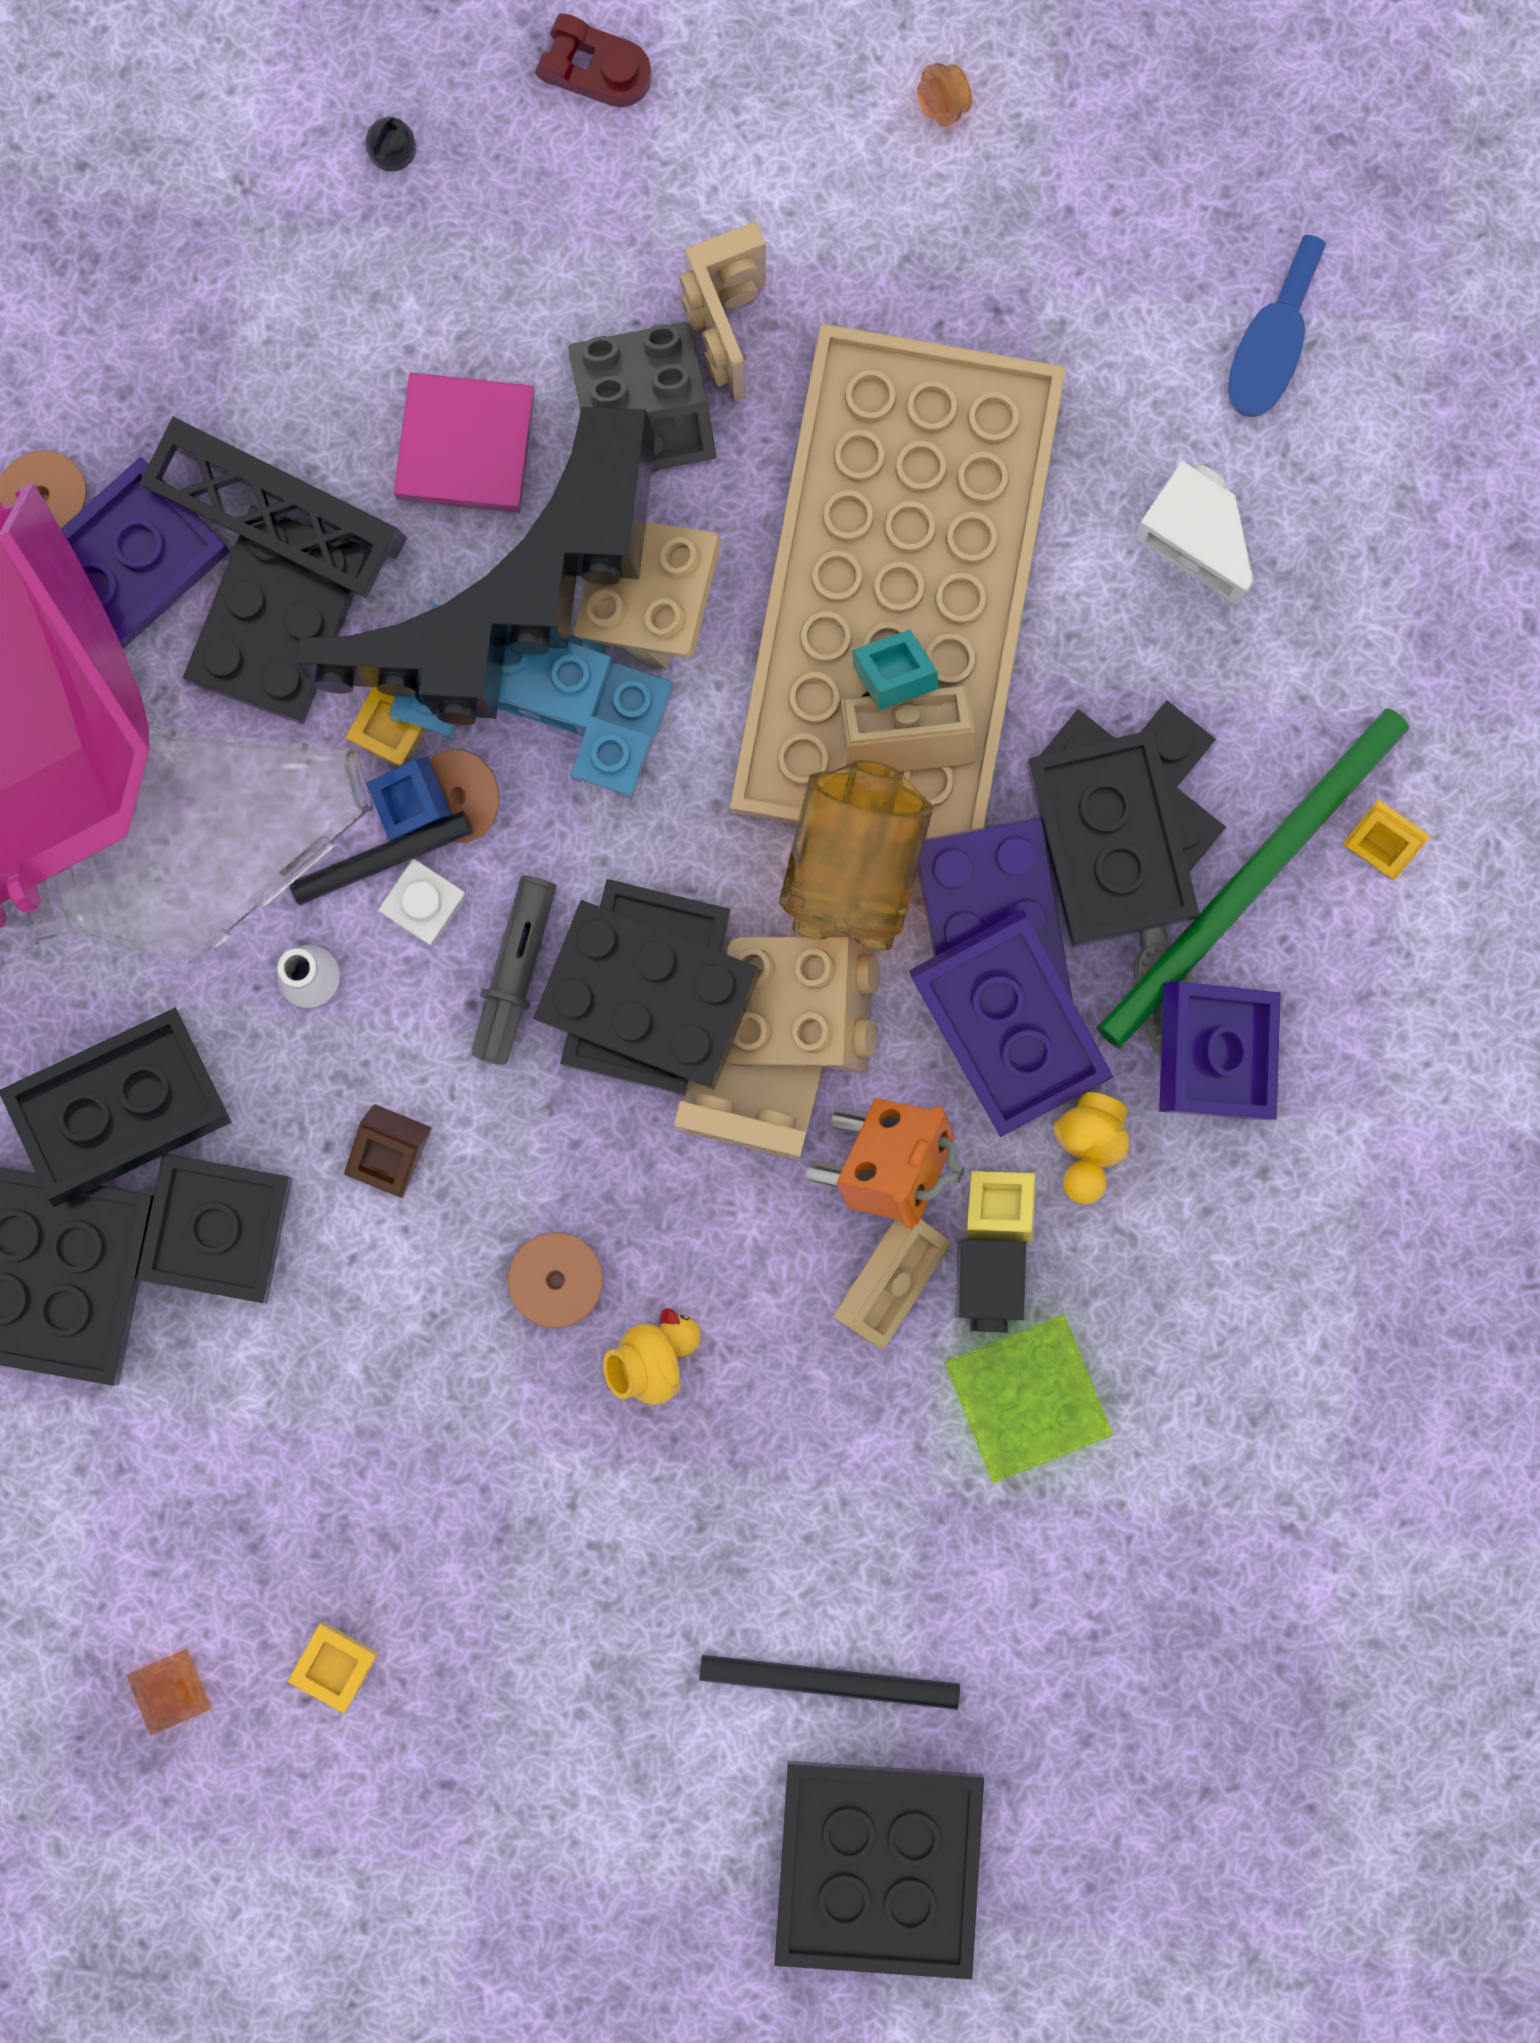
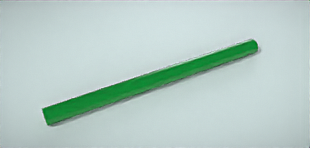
M1389 708L1383 710L1200 912V916L1190 923L1097 1026V1030L1106 1041L1118 1049L1124 1046L1163 1002V983L1182 981L1403 737L1409 730V725L1400 714Z

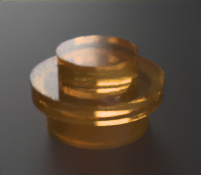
M936 62L924 68L921 82L917 88L918 100L923 112L929 118H935L937 123L944 127L957 123L961 115L970 110L972 104L971 89L966 75L956 64L945 66L940 62Z

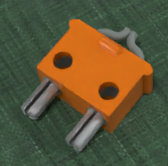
M875 1098L868 1114L841 1108L834 1110L831 1117L832 1128L858 1136L844 1167L813 1160L807 1168L806 1176L809 1182L838 1188L849 1209L901 1220L907 1228H913L919 1223L930 1199L938 1196L947 1184L960 1183L965 1167L958 1165L956 1162L958 1150L954 1143L955 1137L943 1107L935 1106L930 1110ZM947 1162V1166L952 1173L939 1178L943 1166Z

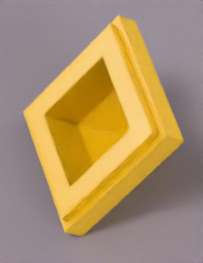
M1377 799L1343 842V845L1389 878L1395 880L1428 841L1430 835Z

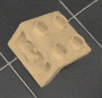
M756 221L685 248L686 272L678 275L684 293L680 298L687 320L693 332L704 328L702 336L707 351L703 352L713 383L716 388L727 384L733 401L745 397L744 359L721 303H723L725 308L742 306L757 297L759 288L766 286V243Z
M725 1061L714 1090L688 1080L684 1099L679 1102L674 1128L678 1132L800 1161L823 1067L738 1066Z

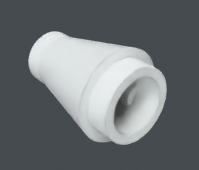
M304 945L288 950L279 959L277 984L282 995L290 1003L302 1008L317 1007L330 1000L337 991L340 982V970L335 958L327 950L314 945ZM308 961L310 965L308 975L302 980H293L292 975L298 972L297 964Z

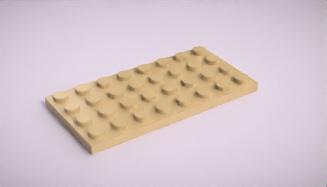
M820 323L729 807L730 813L914 846V840L983 828L985 826L1066 366ZM911 630L938 671V689L967 685L975 728V761L965 765L858 777L851 776L848 769L841 699L871 696L853 668L852 650Z

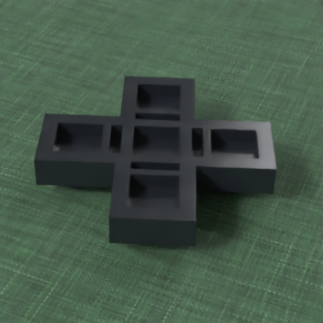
M1166 700L1141 732L1154 731L1190 872L1226 826L1177 787L1216 739ZM1077 709L1040 756L1114 739V737L1081 710Z

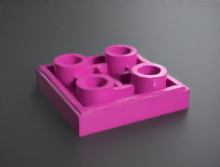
M409 372L394 487L396 500L520 513L535 397L534 386Z

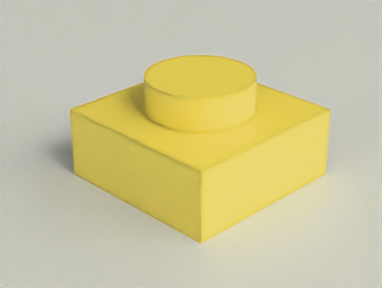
M971 1171L967 1221L968 1239L1033 1242L1036 1200L1035 1173Z

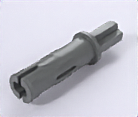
M523 875L520 878L489 989H482L480 994L486 1000L471 1053L473 1057L483 1062L495 1065L506 1064L522 1009L529 1010L531 1003L525 999L557 887L552 882ZM524 926H526L527 931L520 952V956L518 958L517 951L520 944Z

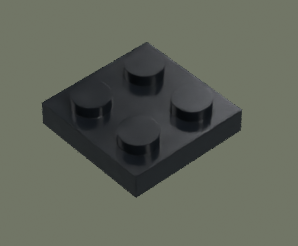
M171 1154L163 1155L137 1280L267 1304L292 1177Z

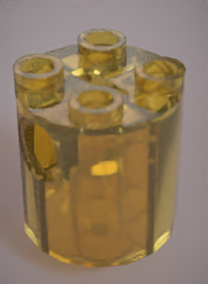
M855 760L852 764L834 771H820L809 775L779 899V905L786 913L794 917L792 929L796 933L819 940L828 939L830 933L855 937L854 940L858 944L874 950L891 949L894 937L902 933L933 812V805L899 770L874 761Z

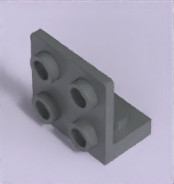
M688 322L656 325L650 329L609 337L599 336L588 341L569 345L568 349L580 412L582 407L646 410L655 433L652 471L717 458L708 400L691 327Z

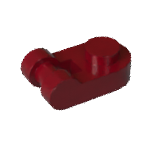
M564 13L557 15L550 33L554 42L550 52L542 53L535 70V74L539 79L611 106L626 107L634 105L644 98L650 89L652 74L649 58L640 46L629 40L592 28L586 22L573 15ZM576 50L593 55L587 70L572 63Z

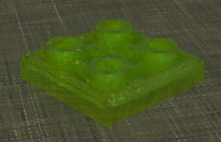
M1065 1314L944 1361L991 1483H996L1113 1436Z

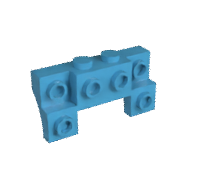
M434 603L432 609L440 605ZM574 634L569 636L568 649L548 648V652L542 655L522 654L512 650L509 646H505L498 709L582 736L583 740L570 774L571 779L580 783L584 781L621 793L623 797L632 800L648 754L662 725L674 690L673 681L612 661L611 656L603 654L605 650L604 645L580 640ZM416 690V694L411 697H395L389 714L392 721L398 723L405 722L439 733L444 738L450 740L453 739L457 725L443 722L437 718V715H433L419 696V690Z

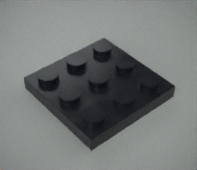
M0 1167L1 1366L111 1386L119 1385L140 1280H137L154 1195L100 1185L53 1207L45 1194L37 1174Z
M788 1761L775 1966L972 1980L984 1792L983 1774Z

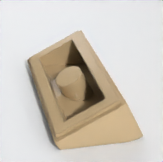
M967 685L939 688L879 710L871 696L841 699L848 769L851 776L858 777L965 765L975 761V728Z

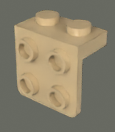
M738 937L729 943L727 955L758 966L762 971L726 1061L728 1063L738 1066H817L846 1073H868V1059L874 1056L877 1047V1028L874 1020L870 1019L871 994L877 992L880 982L879 962L877 957L873 955V947L850 937Z

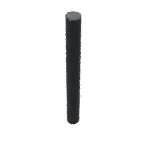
M702 1655L699 1681L954 1710H958L960 1683Z

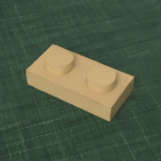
M895 1219L891 1227L882 1236L880 1244L856 1281L848 1289L844 1300L836 1310L833 1318L884 1351L952 1245V1242L922 1219L913 1228H907L903 1221Z

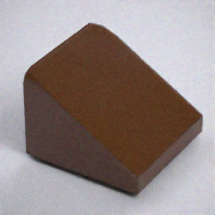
M373 1105L360 1121L344 1175L403 1198L432 1128L379 1105Z

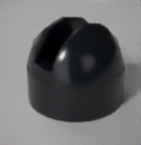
M388 116L377 119L369 127L365 139L366 150L369 153L370 160L378 168L385 171H399L407 167L416 154V141L414 143L413 132L402 120ZM389 130H396L389 141L385 154L379 152L378 150Z

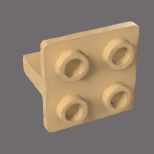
M646 522L640 578H620V582L614 585H598L586 581L573 631L574 635L580 640L623 647L642 664L667 669L670 655L684 658L692 657L695 652L718 559L721 538L715 532Z

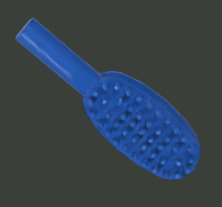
M1304 235L1302 237L1276 303L1268 304L1259 311L1249 324L1237 348L1230 369L1228 395L1234 410L1243 416L1256 417L1271 410L1285 392L1296 370L1305 334V323L1299 310L1326 246V243L1316 236Z

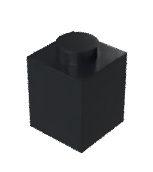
M970 1239L958 1241L955 1318H970L969 1331L1008 1333V1320H1024L1027 1242Z

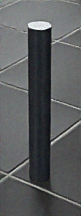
M464 810L291 881L290 889L298 905L317 899L472 835L473 828Z

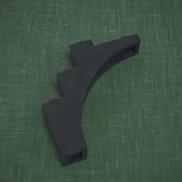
M604 407L581 408L572 453L551 500L524 539L485 577L445 604L397 625L350 636L299 638L295 663L312 684L322 691L346 694L351 693L354 686L377 687L379 692L386 695L411 697L416 694V690H419V696L432 714L437 715V718L443 722L454 725H471L476 722V718L496 719L505 646H509L516 652L528 655L546 654L548 648L568 649L576 576H582L584 580L598 585H614L620 582V578H640L655 445V433L646 410Z

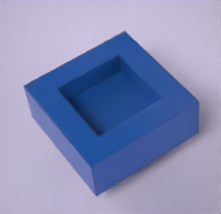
M429 757L413 759L366 782L389 841L452 815Z

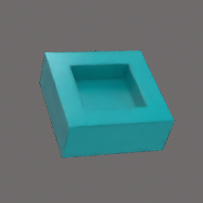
M911 630L852 650L853 668L879 710L938 689V671Z

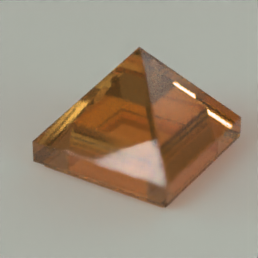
M188 1648L126 1675L150 1736L212 1709Z

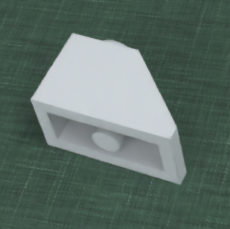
M1181 461L1141 520L1133 538L1238 606L1252 585L1253 576L1236 496L1226 489L1227 483L1215 471L1203 465H1196L1193 468L1186 462Z

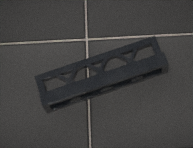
M174 416L139 483L142 487L364 598H367L387 556L396 560L407 540V537L397 527ZM176 451L197 460L204 478V482L181 490L161 480ZM211 468L225 475L214 478ZM241 482L254 489L260 510L234 518L225 513L218 489ZM209 493L212 506L194 497ZM266 495L280 503L269 506ZM295 509L310 517L316 538L291 546L281 541L273 517ZM264 520L268 534L250 525ZM322 523L336 531L325 534ZM351 537L372 548L358 578L336 568L329 544ZM320 548L324 562L306 552Z

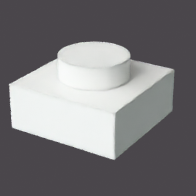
M412 859L378 909V912L433 948L468 895L417 860Z

